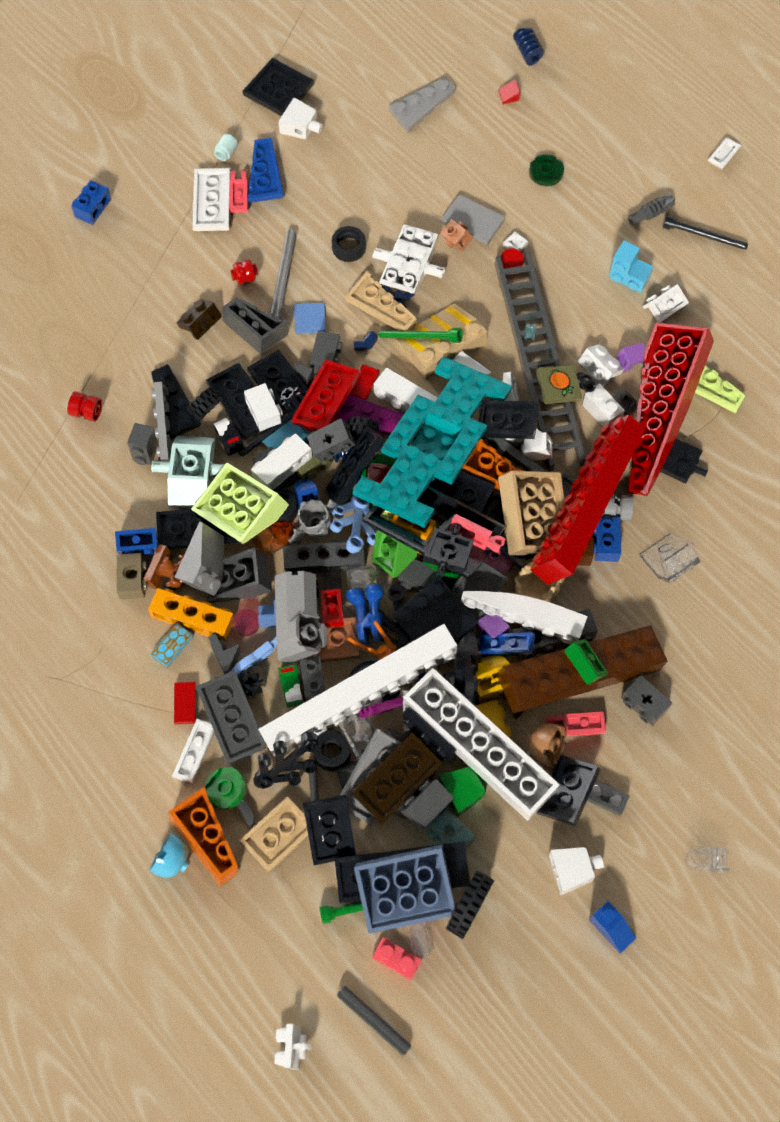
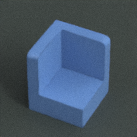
M273 599L274 605L258 606L260 628L276 627L275 599Z

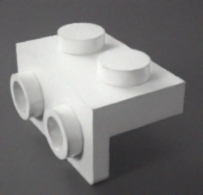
M600 344L587 348L578 361L602 386H605L610 378L621 375L625 370L620 365V362L613 358L607 352V349Z

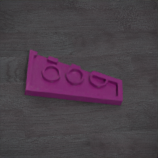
M349 394L335 421L342 419L345 422L347 419H351V417H367V419L371 418L379 423V432L391 435L404 414Z

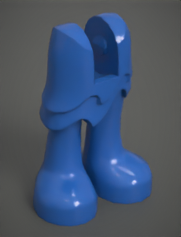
M377 584L367 586L365 588L366 594L361 589H351L346 592L347 601L356 608L357 637L359 642L364 645L369 644L368 630L370 629L376 643L381 642L382 639L381 634L374 625V621H377L382 627L383 622L382 613L380 612V600L383 597L384 591L383 587ZM366 596L370 607L369 614H366Z

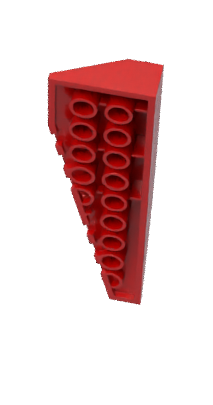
M655 323L643 356L645 361L641 373V394L638 400L636 421L645 428V431L632 455L633 466L630 472L629 493L648 496L670 453L714 343L709 328Z

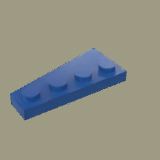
M272 138L254 140L248 203L283 198Z

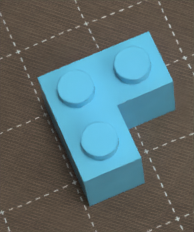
M623 240L614 255L609 278L642 293L651 277L654 266L637 259L640 248Z

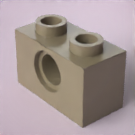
M141 553L117 555V594L120 599L144 598V591L148 589V585L144 581V572H147V561L143 560ZM131 574H137L134 578H128Z

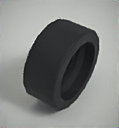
M345 226L336 230L332 235V251L339 260L353 262L364 255L366 238L360 229L354 226ZM353 238L359 242V246L352 250H344L338 246V243L343 239Z

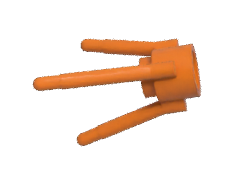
M374 621V625L388 644L387 646L382 645L376 651L351 637H347L348 641L374 655L379 660L392 654L396 649V645L390 641L377 621Z

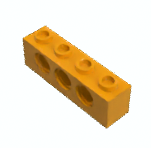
M157 588L148 608L150 616L174 625L177 623L183 628L206 636L216 633L218 640L222 638L224 642L227 641L235 622L233 613L227 608L221 607L219 609L213 607L209 602H198L188 595L180 596L166 588L164 590ZM171 605H178L176 609H169ZM190 611H197L193 616L188 615ZM210 617L216 618L213 622H207V619Z

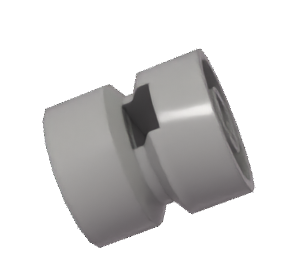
M612 495L602 517H620L621 521H631L633 515V496L621 495L620 498H617L616 495Z

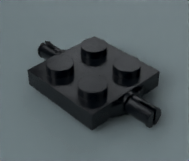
M676 438L660 472L685 484L694 472L705 477L708 470L698 465L703 450Z
M458 523L453 525L452 531L435 528L425 552L423 561L438 566L436 571L438 577L440 572V577H444L446 569L463 574L474 540L459 534L462 526L459 524L457 528Z

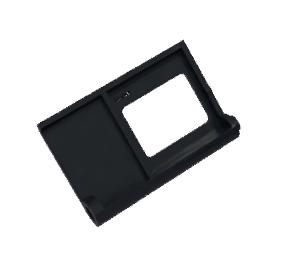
M428 485L418 501L434 508V515L445 521L439 527L441 530L449 531L452 519L457 514L492 531L491 536L503 537L506 532V525L431 485ZM375 505L362 518V522L425 555L430 539L423 540L381 517L385 511L384 509ZM473 545L463 574L455 573L470 579L492 550L488 547L483 550Z

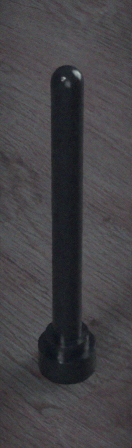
M667 214L663 228L667 230L677 228L743 250L748 248L746 242L679 222L674 216Z
M290 410L281 417V424L263 431L240 449L239 455L243 457L252 451L264 439L289 422L297 410Z

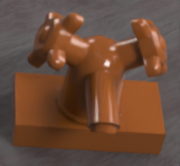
M159 544L144 576V581L152 589L157 590L163 578L170 577V582H167L166 586L179 589L181 583L184 582L175 578V575L184 557L182 554L179 555L181 560L178 563H174L171 561L174 556L167 546Z

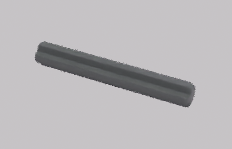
M344 986L339 990L337 997L401 1055H405L409 1051L411 1044L350 989Z

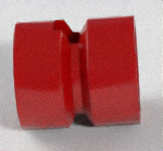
M74 391L69 398L67 412L70 416L78 418L84 416L85 420L96 422L101 414L102 399L91 395L87 397L84 393Z

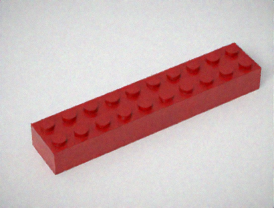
M630 414L623 418L619 417L613 423L602 427L599 438L593 444L592 452L587 455L585 465L579 470L580 475L571 486L570 494L565 497L563 507L556 514V521L550 526L547 538L542 541L539 553L533 558L534 563L530 570L547 585L573 575L645 431V428Z

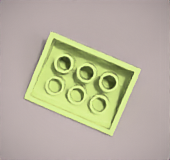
M226 463L191 510L244 544L275 523L289 504L273 490Z

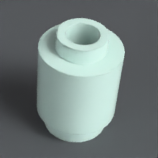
M224 134L215 147L214 155L221 161L229 159L238 146L236 138L231 134Z

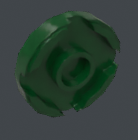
M539 155L530 163V178L540 186L556 185L563 178V163L560 160L558 161L553 155Z

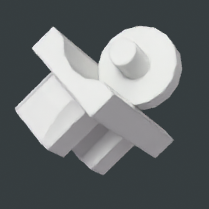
M286 1024L285 1028L276 1030V1040L279 1043H285V1051H276L275 1064L292 1070H300V1059H305L306 1050L313 1049L312 1044H306L307 1035H301V1026Z

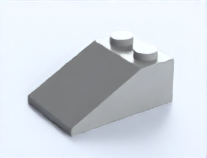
M199 522L175 578L198 591L215 596L223 579L224 536L204 523Z

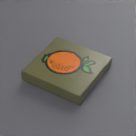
M574 365L537 368L536 373L544 404L582 400Z

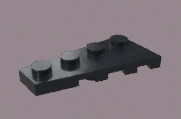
M167 364L151 371L153 383L163 382L168 388L169 396L165 397L169 403V411L165 412L170 421V430L167 431V435H170V440L201 426L200 420L197 421L187 410L190 402L170 366Z

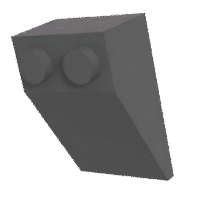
M254 547L224 558L223 579L220 588L215 596L207 594L208 602L216 603L252 598L271 592L268 555Z

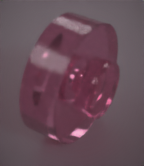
M251 609L238 611L233 618L235 631L242 636L255 634L260 627L258 614Z

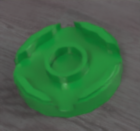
M233 767L216 769L210 774L205 783L208 799L214 807L228 810L236 807L242 801L246 794L247 784L245 777L240 771Z

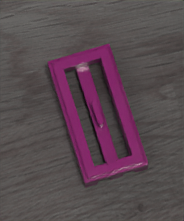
M403 697L368 706L359 711L360 717L367 718L403 706Z

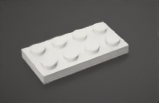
M230 168L194 169L193 231H229Z

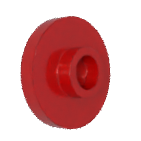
M507 249L500 256L503 269L520 267L524 264V256L518 249Z

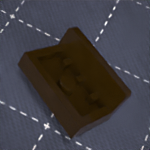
M200 299L194 303L188 312L182 314L176 323L179 328L190 331L194 339L199 340L222 315L214 302Z

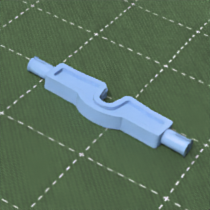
M276 637L270 642L264 643L234 666L231 671L235 670L239 680L241 676H245L247 668H255L275 651L274 648L277 647Z

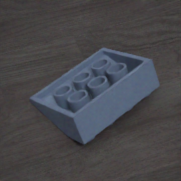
M443 844L359 862L354 866L369 934L450 917L456 909Z

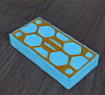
M176 623L152 651L151 656L165 667H168L190 642L193 634Z

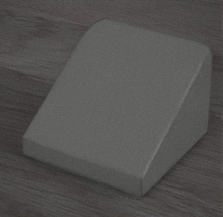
M295 363V372L309 389L314 379L313 369Z
M625 389L616 392L613 397L625 410V416L631 412L637 403Z

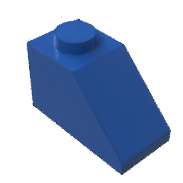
M302 479L292 484L299 509L303 501H318L317 487L312 479Z
M609 901L589 919L619 954L636 939L624 917Z

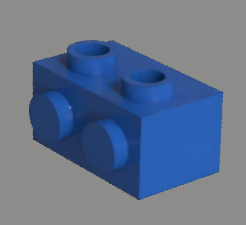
M90 180L82 188L77 199H74L71 207L74 216L93 225L111 201L109 188Z
M601 517L593 533L595 561L618 562L621 556L620 517Z
M156 528L115 531L118 554L142 552V555H153L154 551L158 548Z

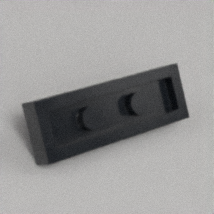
M408 707L403 713V723L412 731H417L420 734V739L427 745L430 743L435 748L438 756L451 761L456 755L457 749Z

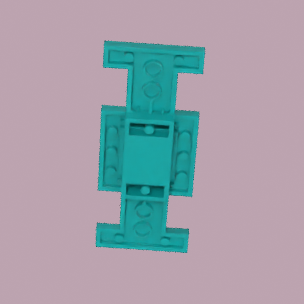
M443 356L435 368V374L448 379L449 382L437 400L434 402L417 395L382 446L381 453L396 459L381 484L362 476L353 489L354 496L423 528L426 527L434 514V508L418 502L430 482H434L436 478L452 485L487 430L486 424L472 419L482 400L487 396L496 401H505L512 389V386ZM425 422V426L423 427V429L421 430L413 444L409 446V444L411 443V441L413 440V438Z

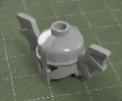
M331 499L326 506L321 501H303L298 510L300 527L293 529L294 534L288 539L290 544L299 545L304 533L310 537L327 535L331 522L329 513L333 511L336 505H339Z

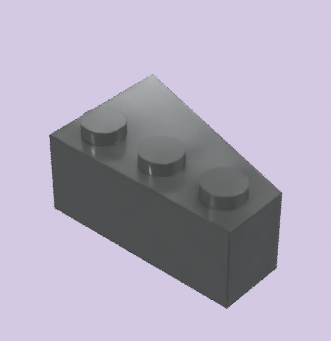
M236 297L223 306L222 321L260 354L288 335V320H280L273 317V314L270 312H262L257 309V306Z

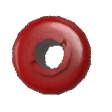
M247 259L243 262H235L233 269H230L232 280H236L239 285H242L246 282L255 281V275H258L256 264H252L251 260Z

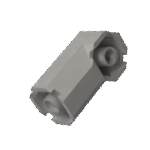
M292 571L276 575L275 603L278 660L292 663L318 654L321 651L320 649L327 644V627L324 623L320 624L318 621L320 617L317 614L316 574L298 571V575H292Z

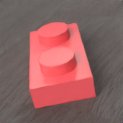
M384 937L372 956L374 960L410 981L422 962V959Z

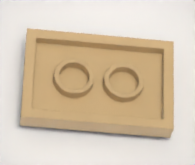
M287 796L239 841L260 865L270 873L308 838L305 814Z

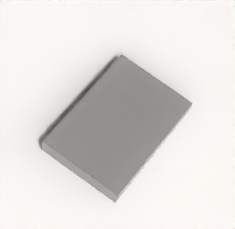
M459 194L441 218V223L447 225L453 220L458 224L460 221L468 227L467 231L473 236V239L488 245L505 221V216Z

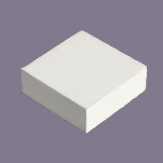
M515 231L503 242L504 248H514L522 251L528 245V240Z

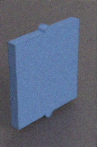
M308 302L307 304H294L295 334L309 333L311 335L318 331L326 332L324 303L311 304Z

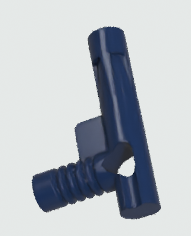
M381 284L382 288L387 293L390 292L396 301H401L400 303L405 308L404 302L415 296V294L410 292L403 294L400 290L393 292L389 286Z

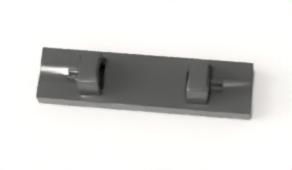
M487 438L488 443L497 449L496 453L503 458L506 456L523 470L547 472L504 439Z

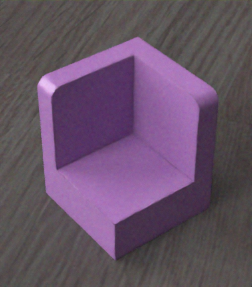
M643 343L624 347L616 355L620 365L625 369L623 372L630 371L635 364L645 361L643 360L645 352Z
M487 614L478 620V631L481 634H489L492 638H495L501 633H509V625L500 616Z

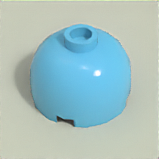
M170 833L149 869L150 872L161 878L174 877L180 871L184 873L190 863L187 859L189 854L187 844L179 836Z

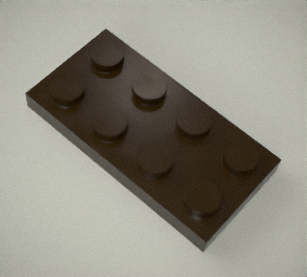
M411 733L351 795L382 825L443 763Z

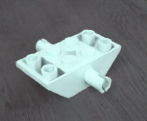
M177 436L172 443L170 461L152 460V472L168 473V506L192 508L211 484V477L217 475L225 464L213 463L216 438Z

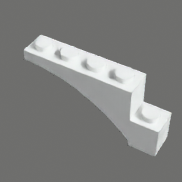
M511 372L503 373L502 382L512 386L511 392L505 401H519L517 380ZM537 428L535 439L502 438L513 447L521 446L522 453L532 461L552 458V440L546 432L542 433Z

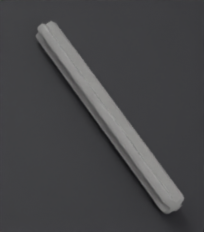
M294 230L286 231L270 312L273 314V317L278 319L281 317L296 238Z

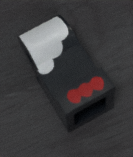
M227 417L213 423L215 432L228 456L239 452L244 447L242 438L237 434Z

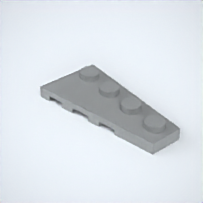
M444 77L389 105V111L404 130L409 133L415 124L418 125L423 120V117L427 114L430 115L437 105H441L455 93V87L447 77Z
M154 382L152 398L156 400V407H153V414L158 426H155V436L159 438V445L156 446L157 456L162 461H170L171 440L170 435H167V431L170 430V421L165 412L169 411V403L165 397L169 396L168 388L163 382Z

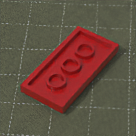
M325 359L291 419L292 424L317 431L333 423L359 378L360 371Z

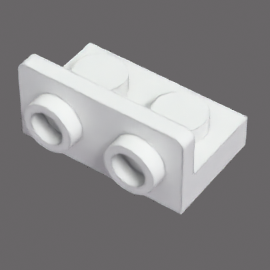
M678 284L672 287L667 285L660 290V295L654 294L646 299L648 303L643 305V308L649 307L658 323L689 303Z

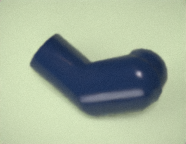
M369 331L363 341H354V351L372 349L378 340L377 333Z

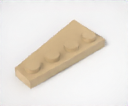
M367 271L346 295L347 302L398 331H410L417 322L416 317L401 303H398L390 292L387 293L378 281L371 278Z

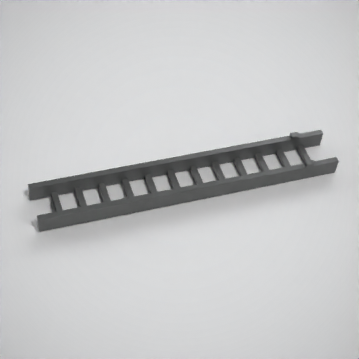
M529 251L525 252V266L503 269L501 257L496 256L495 268L530 401H544L542 394H536L534 385H538L539 381L538 378L532 379L530 369L561 365ZM527 272L529 281L507 284L505 275ZM531 287L532 297L511 299L510 290ZM536 303L538 312L515 314L513 306ZM540 318L541 328L519 330L517 321ZM544 334L546 343L524 347L522 337ZM548 349L550 359L528 363L526 353ZM571 402L563 403L564 408L542 412L540 409L537 429L542 433L546 432L547 434L566 431L571 433L573 441L552 445V451L575 448L579 466H584L586 457ZM566 414L568 425L545 428L543 418ZM552 455L551 459H545L548 471L554 470L555 463Z

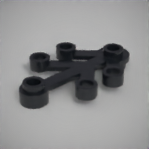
M393 585L388 590V597L394 604L395 612L402 607L401 601L404 598V589L400 585ZM398 593L400 596L395 598L392 595ZM380 610L383 616L382 623L398 634L399 641L388 635L387 630L383 629L390 641L396 645L395 651L413 642L411 638L407 641V634L397 621H393L385 615L384 611Z
M313 732L303 734L300 738L302 745L285 758L284 754L287 752L286 743L281 740L276 741L273 744L275 766L268 770V766L272 763L271 756L268 753L260 754L258 756L260 770L255 773L254 785L257 788L266 789L279 782H289L293 786L300 784V773L294 770L304 769L305 773H313L316 771V763L313 759L301 762L294 761L305 752H313L317 749L319 745L317 735ZM284 771H293L289 774H279Z

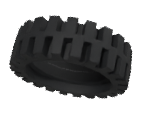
M479 871L475 872L450 918L446 930L464 939L495 880Z

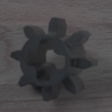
M288 387L283 390L280 401L286 410L291 408L294 411L298 409L304 396L298 387L295 389Z
M248 671V675L240 677L243 683L241 686L245 690L244 694L246 697L251 695L253 698H256V694L263 693V689L260 686H263L265 683L263 679L259 680V673L254 675ZM253 682L254 687H250L249 683Z

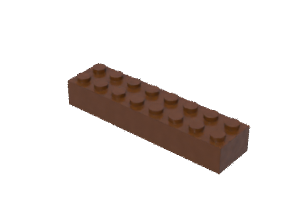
M649 625L588 642L608 672L606 676L588 685L566 655L565 649L503 666L497 677L512 713L638 678L640 675L645 676L660 671L668 660L652 626Z

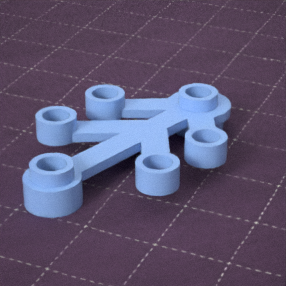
M353 496L350 503L334 507L332 514L338 519H334L330 524V529L338 533L344 526L353 523L351 536L346 542V549L353 554L359 552L364 545V541L359 537L361 528L368 535L367 542L374 546L375 532H377L375 528L362 522V514L366 515L370 511L369 502L357 496ZM355 510L353 515L342 518L345 512Z

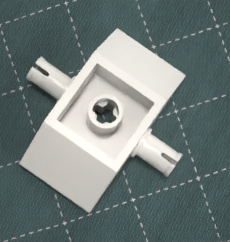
M404 224L391 252L376 247L373 252V259L387 262L379 281L380 284L415 294L420 290L427 274L442 279L445 267L431 264L438 234Z

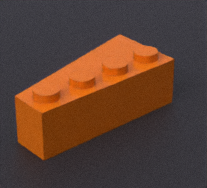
M480 439L461 472L494 484V492L497 490L499 493L498 477L510 471H522L514 467L507 458L501 457L493 447L486 445L482 439Z
M203 787L168 812L169 821L219 887H221L238 875V865L214 813L212 804L208 799L206 790Z

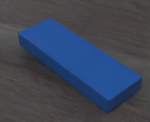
M532 632L501 633L495 638H492L489 634H479L480 649L478 651L482 652V656L532 654L535 634Z

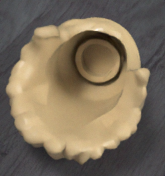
M529 562L515 578L514 594L552 603L554 597L559 594L560 587L564 583L565 578L547 585L530 570L534 562Z

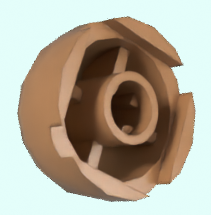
M545 723L536 727L527 738L531 756L537 762L553 767L551 763L556 764L565 747V743L562 742V736L566 737L565 728L553 723Z

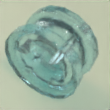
M526 322L525 340L528 338L534 340L536 323L530 325Z

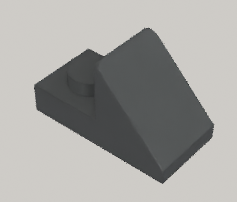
M215 633L208 636V639L223 673L227 674L234 668L241 650L239 645L227 649L223 639L218 640Z

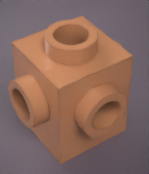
M451 220L441 232V235L445 238L444 242L449 247L453 248L455 246L460 251H463L473 239V236L467 231L468 227L460 221L457 224Z

